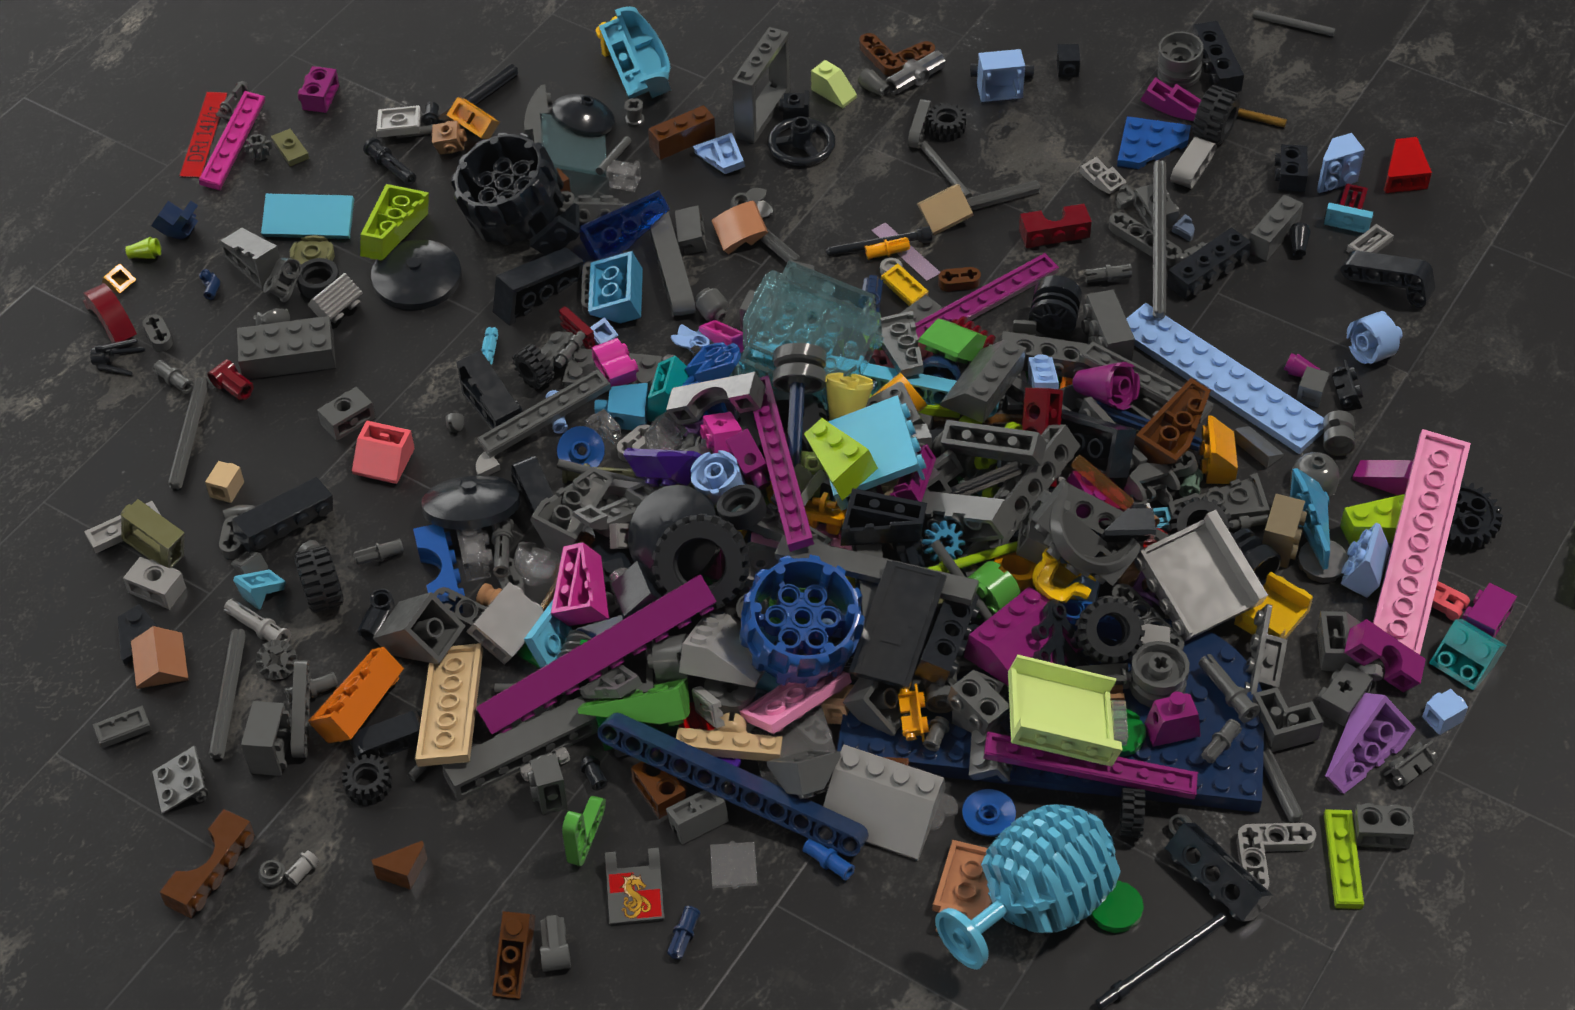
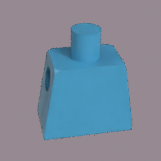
M648 383L612 386V389L609 390L608 400H595V414H607L608 424L612 428L634 430L640 425H647Z

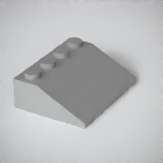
M713 609L704 614L682 644L679 673L756 687L765 671H757L752 666V655L749 648L741 645V621L732 615L725 614L722 610Z
M843 745L840 752L841 757L833 771L823 807L865 826L869 833L866 843L918 861L946 789L944 778Z

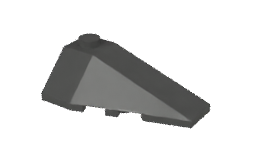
M592 467L575 478L573 483L565 488H560L549 499L545 498L541 501L530 520L546 547L562 555L563 546L579 542L587 525L573 517V511L590 504L598 508L614 480L613 477Z

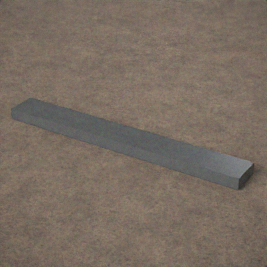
M785 535L782 536L775 551V559L777 560L784 556L796 559L809 558V555H816L820 557L821 561L835 568L838 565L846 570L845 576L878 584L880 583L887 560L894 561L814 542V545L790 552ZM936 571L947 575L941 599L972 605L979 587V580Z

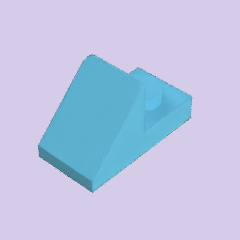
M271 570L234 576L233 579L243 599L258 610L261 609L266 594L282 591L286 584L285 580Z

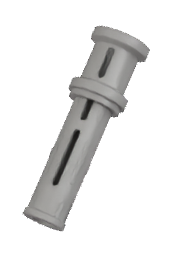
M233 598L224 605L225 613L253 629L258 638L268 641L273 639L289 642L291 638L290 630L280 628L273 619L262 618Z

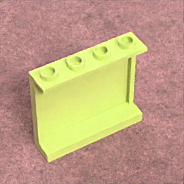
M1017 654L1008 671L1011 743L1112 767L1122 751V742L1114 740L1110 691L1116 683V678Z

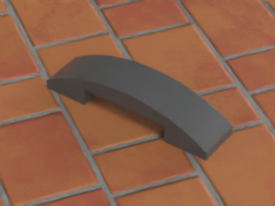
M643 482L626 489L625 498L599 509L590 504L573 511L572 516L590 528L599 530L610 529L609 524H625L630 522L639 504L656 490Z

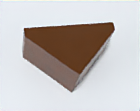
M419 841L375 858L371 862L377 879L411 890L428 858L423 841Z

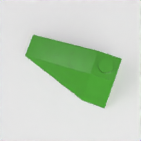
M685 678L656 684L654 688L647 690L648 692L646 693L637 689L632 695L622 699L602 698L586 702L577 709L578 714L608 718L613 713H621L639 722L668 723L669 726L684 723L683 719H686L690 714L688 680Z

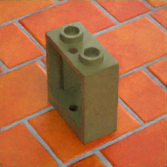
M139 499L132 505L128 504L122 510L121 538L148 559L155 560L167 568H173L184 556L185 532Z

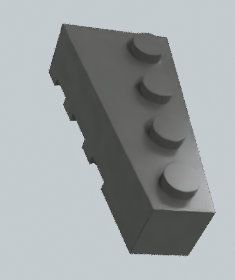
M925 491L922 502L927 503L925 523L922 531L924 538L927 537L924 534L925 530L932 531L931 524L937 523L940 525L941 521H946L948 526L953 523L956 524L954 532H963L962 536L958 537V540H963L965 543L1005 539L1018 518L1005 499ZM945 537L941 538L942 541H947Z

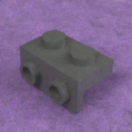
M1000 724L989 731L1011 736ZM978 730L972 731L969 776L975 781L998 775L1003 782L1010 781V771L1013 768V764L983 759L986 735L983 736Z

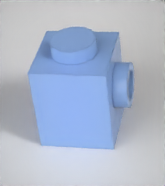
M1449 689L1444 693L1439 692L1426 703L1422 717L1438 735H1441L1464 721L1468 706L1462 697L1457 696L1452 689Z

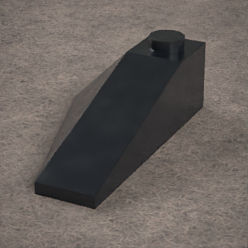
M587 526L585 534L588 545L601 555L605 591L614 596L611 584L630 568L634 561L629 549H610V537L600 535L593 528Z

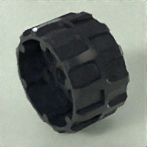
M503 132L498 133V136L480 140L475 144V147L467 154L462 155L458 161V168L451 178V185L455 190L454 199L471 228L475 229L483 240L487 242L497 241L503 245H512L514 242L525 239L528 241L553 221L559 208L563 207L564 197L560 191L564 187L562 178L543 144L539 142L535 144L528 134L521 133L517 135Z

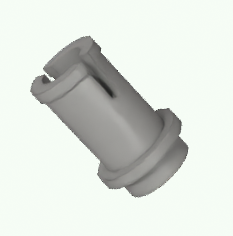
M309 850L305 853L302 852L299 860L284 875L291 883L297 886L312 868H317L316 864L319 860Z

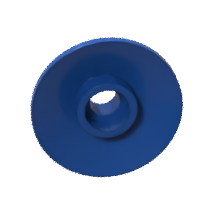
M584 426L573 427L567 430L561 436L557 446L559 459L582 465L588 463L591 467H598L605 454V446L601 436L595 430ZM580 447L586 448L584 455H579L578 450Z
M983 789L972 793L965 800L962 816L967 827L973 832L982 836H998L1015 821L1016 809L1014 803L1006 794L998 790Z

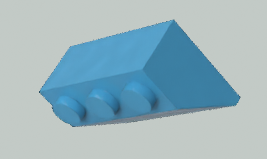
M632 251L591 262L588 305L590 315L600 318L605 317L607 320L617 323L641 318L643 268Z

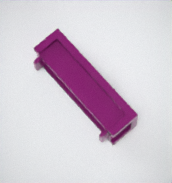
M927 444L922 447L920 446L921 451L917 452L918 455L922 454L926 464V468L922 469L925 479L921 480L917 471L899 477L890 496L922 502L936 461L934 454Z

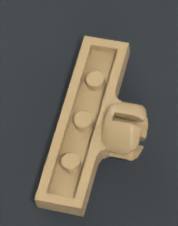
M730 713L723 714L720 718L724 721L725 726L713 730L679 727L677 730L676 739L715 757L769 761L781 756L782 736L747 733V721L737 713L734 715V721H729Z

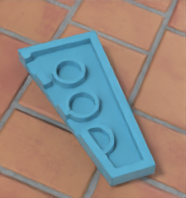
M553 600L524 638L540 668L557 659L569 630H572V626L569 627L551 614Z

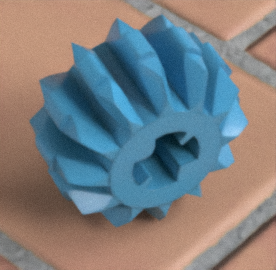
M941 521L940 525L937 523L931 524L932 531H924L925 536L929 539L922 540L921 544L928 545L929 548L923 552L924 554L932 552L930 557L932 562L936 561L939 557L930 545L944 537L947 540L945 541L947 543L945 549L952 559H956L955 554L962 555L963 551L958 546L965 545V541L958 540V537L962 536L963 532H954L956 524L953 523L948 526L946 521Z

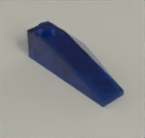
M656 191L580 226V239L589 255L596 261L623 254L663 217L670 208L660 191Z

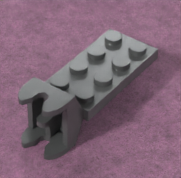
M1092 397L1084 398L1079 410L1080 414L1115 423ZM1135 444L1128 478H1114L1117 486L1123 492L1122 494L1125 496L1130 508L1134 504H1146L1156 500L1164 506H1168V502L1173 501V498L1168 492L1167 486L1172 490L1180 489V482L1176 474L1166 464L1146 463L1148 459Z

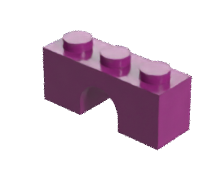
M1367 619L1350 628L1345 654L1363 666L1380 658L1385 666L1384 680L1402 692L1421 683L1426 660L1424 657Z

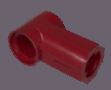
M228 359L207 373L209 380L217 389L224 388L239 400L248 399L254 390L253 383L242 376L236 366Z

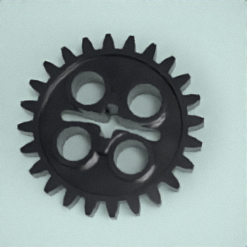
M1464 481L1461 482L1447 540L1449 541V547L1456 543L1458 548L1462 549L1463 544H1466L1471 550L1474 543L1481 548L1483 542L1489 544L1491 538H1496L1502 524L1503 515L1500 514L1502 508L1496 506L1498 500H1490L1492 493L1483 494V487L1476 490L1474 489V483L1467 487Z

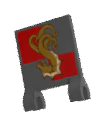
M649 848V865L640 867L617 868L616 852L605 853L610 925L664 920L659 848Z

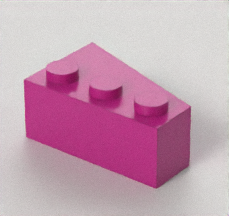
M584 543L563 546L551 614L569 627L609 619L601 555Z

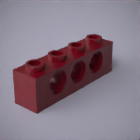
M1025 387L1022 430L1039 432L1042 435L1048 425H1061L1063 390ZM1057 478L1051 484V487H1056Z

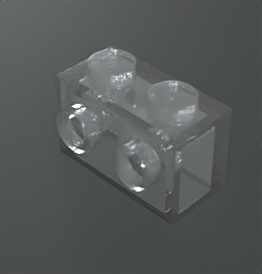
M482 528L456 529L467 582L491 577L489 564L493 563L491 549H486L485 545H489L487 530L482 531Z

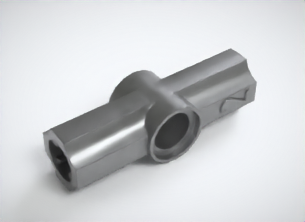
M937 50L918 61L915 59L907 61L901 71L886 79V84L890 87L889 91L895 95L914 84L922 86L927 82L931 74L946 66V60L942 53Z

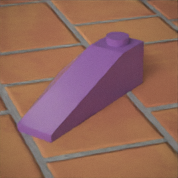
M1364 693L1349 716L1325 777L1340 793H1346L1367 776V772L1375 766L1379 767L1385 763L1384 759L1392 753H1398L1405 746L1416 728L1386 695Z

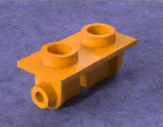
M916 683L915 691L905 688L900 689L898 694L900 713L910 712L911 714L910 716L901 717L902 734L906 737L907 741L915 740L916 736L921 735L922 742H924V733L929 732L927 716H921L920 708H925L926 706L924 692H918Z

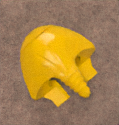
M1046 548L1042 554L1043 559L1035 566L1032 574L1033 585L1036 591L1050 599V601L1056 599L1062 604L1070 599L1078 600L1073 595L1087 600L1092 589L1079 582L1068 586L1077 577L1065 568L1067 564L1061 563L1060 559L1057 561L1047 553L1048 548ZM1090 574L1088 578L1096 582V579Z

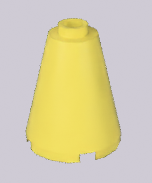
M839 372L827 374L826 393L829 421L865 408L873 389V380L866 376L852 373L851 377L843 376L844 373Z

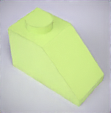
M824 60L811 70V90L841 108H844L857 98L856 92L842 70L837 66Z

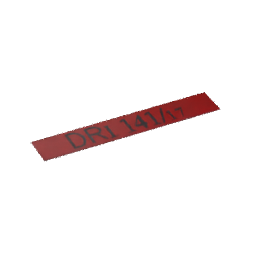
M206 93L180 176L201 177L220 118L216 114L220 110V104L225 101L227 93Z

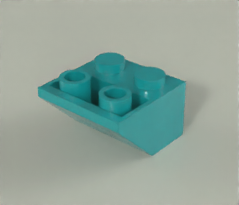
M676 356L658 363L648 396L647 420L649 422L669 414L666 408L672 388L682 386L689 377L685 370L687 366Z
M1455 619L1429 663L1470 689L1475 690L1494 668L1507 645L1464 619Z

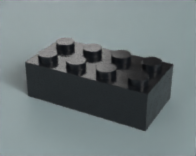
M1062 409L1061 425L1068 427L1080 445L1074 454V458L1067 465L1108 478H1128L1137 430Z

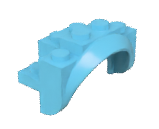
M635 7L616 9L615 12L618 18L600 25L599 28L629 99L648 91L652 98L671 91L668 83L670 73L669 58L654 29Z

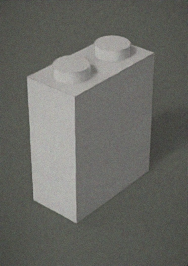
M509 582L466 632L505 665L525 643L524 638L544 611L538 603L532 602L525 596L520 587Z

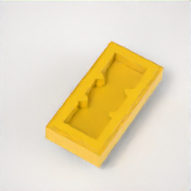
M898 263L881 275L883 283L909 306L924 295L928 296L929 291Z

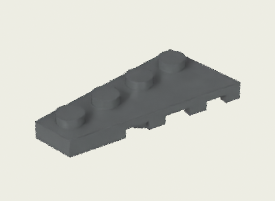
M1258 473L1252 474L1248 479L1242 481L1240 479L1231 481L1230 485L1221 488L1217 486L1210 488L1207 493L1201 495L1195 493L1168 502L1171 517L1178 506H1181L1187 499L1190 502L1192 497H1198L1199 500L1202 497H1208L1209 502L1215 499L1218 501L1217 506L1221 507L1223 505L1226 508L1225 514L1230 513L1231 520H1237V517L1246 515L1249 517L1269 516L1270 512ZM1199 520L1190 521V522L1187 523V526L1193 525V524H1195V523H1197V522H1200V521H1199Z

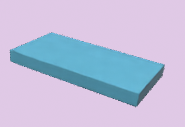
M266 194L261 234L263 237L303 238L305 236L318 235L332 239H350L354 197L348 195Z

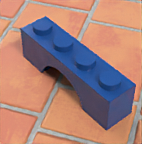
M434 524L414 528L413 531L420 562L435 565L441 570L438 577L426 585L428 593H434L439 588L447 587L465 596L463 587L458 588L457 585L462 583L459 569H453V565L457 564L454 550L448 549V546L452 545L450 532H444L443 527ZM445 592L443 595H437V598L443 604L449 603L453 605L450 611L454 612V607L460 599L456 598L455 602L447 599L448 594ZM462 604L459 607V613H463Z

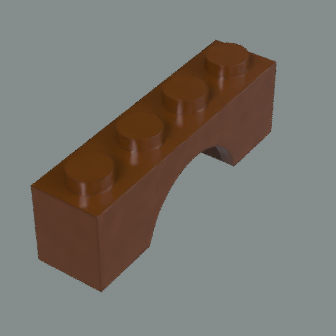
M225 809L222 810L208 829L215 845L210 859L194 870L175 871L160 891L165 906L191 919L197 911L204 907L209 895L220 886L225 874L236 865L238 857L245 848L252 844L255 836L250 821Z

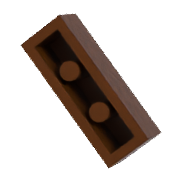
M703 105L648 128L649 147L662 160L716 136L715 117Z

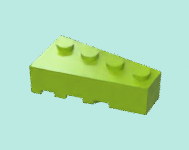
M386 184L360 234V256L383 260L428 215L429 192Z

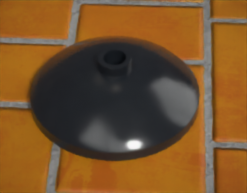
M567 94L556 99L552 106L554 119L566 129L578 134L588 136L603 135L610 132L614 126L615 118L609 107L589 95Z

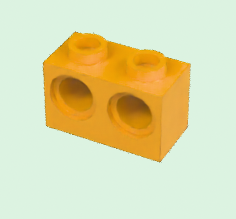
M460 97L456 98L447 113L448 117L458 121L460 125L483 139L491 138L500 123L468 100Z

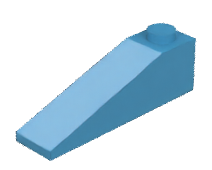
M1295 468L1292 471L1290 497L1305 501L1303 511L1307 512L1304 526L1301 527H1304L1303 533L1321 567L1325 570L1328 569L1330 557L1329 496L1326 491H1323L1319 482L1300 469Z

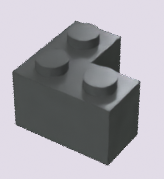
M1045 489L1042 491V493L1046 492L1048 494H1051V492ZM1038 498L1020 521L1016 555L1036 564L1043 559L1042 554L1044 550L1049 548L1043 543L1048 535L1045 537L1034 528L1037 523L1031 519L1043 504ZM1066 500L1064 508L1070 511L1071 502Z
M1278 687L1253 694V702L1260 706L1258 716L1264 726V737L1272 752L1319 740L1323 720L1313 701L1288 708Z

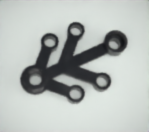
M1056 599L1047 602L1043 608L1044 618L1038 625L1032 628L1031 634L1036 641H1041L1048 638V629L1052 626V636L1040 650L1034 652L1033 658L1050 662V654L1054 651L1055 664L1065 666V655L1072 664V668L1076 669V666H1080V664L1081 666L1089 665L1087 658L1084 656L1078 657L1072 647L1075 649L1081 647H1078L1076 643L1079 641L1078 637H1075V629L1066 618L1065 606ZM1062 629H1063V631L1066 633V635L1070 638V643H1071L1072 647H1071L1070 644L1067 642V640L1064 638Z

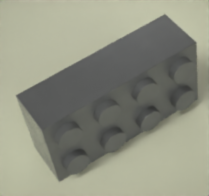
M329 316L237 328L238 362L242 376L248 380L336 368L334 334Z

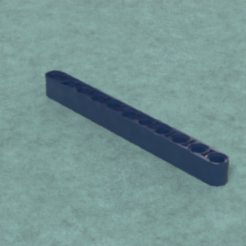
M613 713L598 728V737L604 744L828 848H833L841 854L850 857L857 855L868 840V830L862 824L806 798H798L796 794H787L782 787L626 715Z

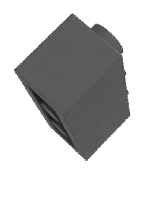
M1284 194L1250 233V253L1267 261L1289 236L1288 231L1291 226L1300 222L1304 203Z

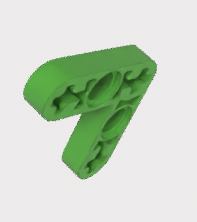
M591 796L583 814L568 811L566 814L562 834L568 863L577 866L584 864L605 811L606 800L604 798Z

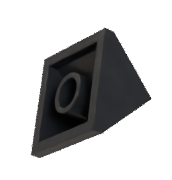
M638 561L611 584V589L624 619L664 596V592L656 584L657 580L653 572Z

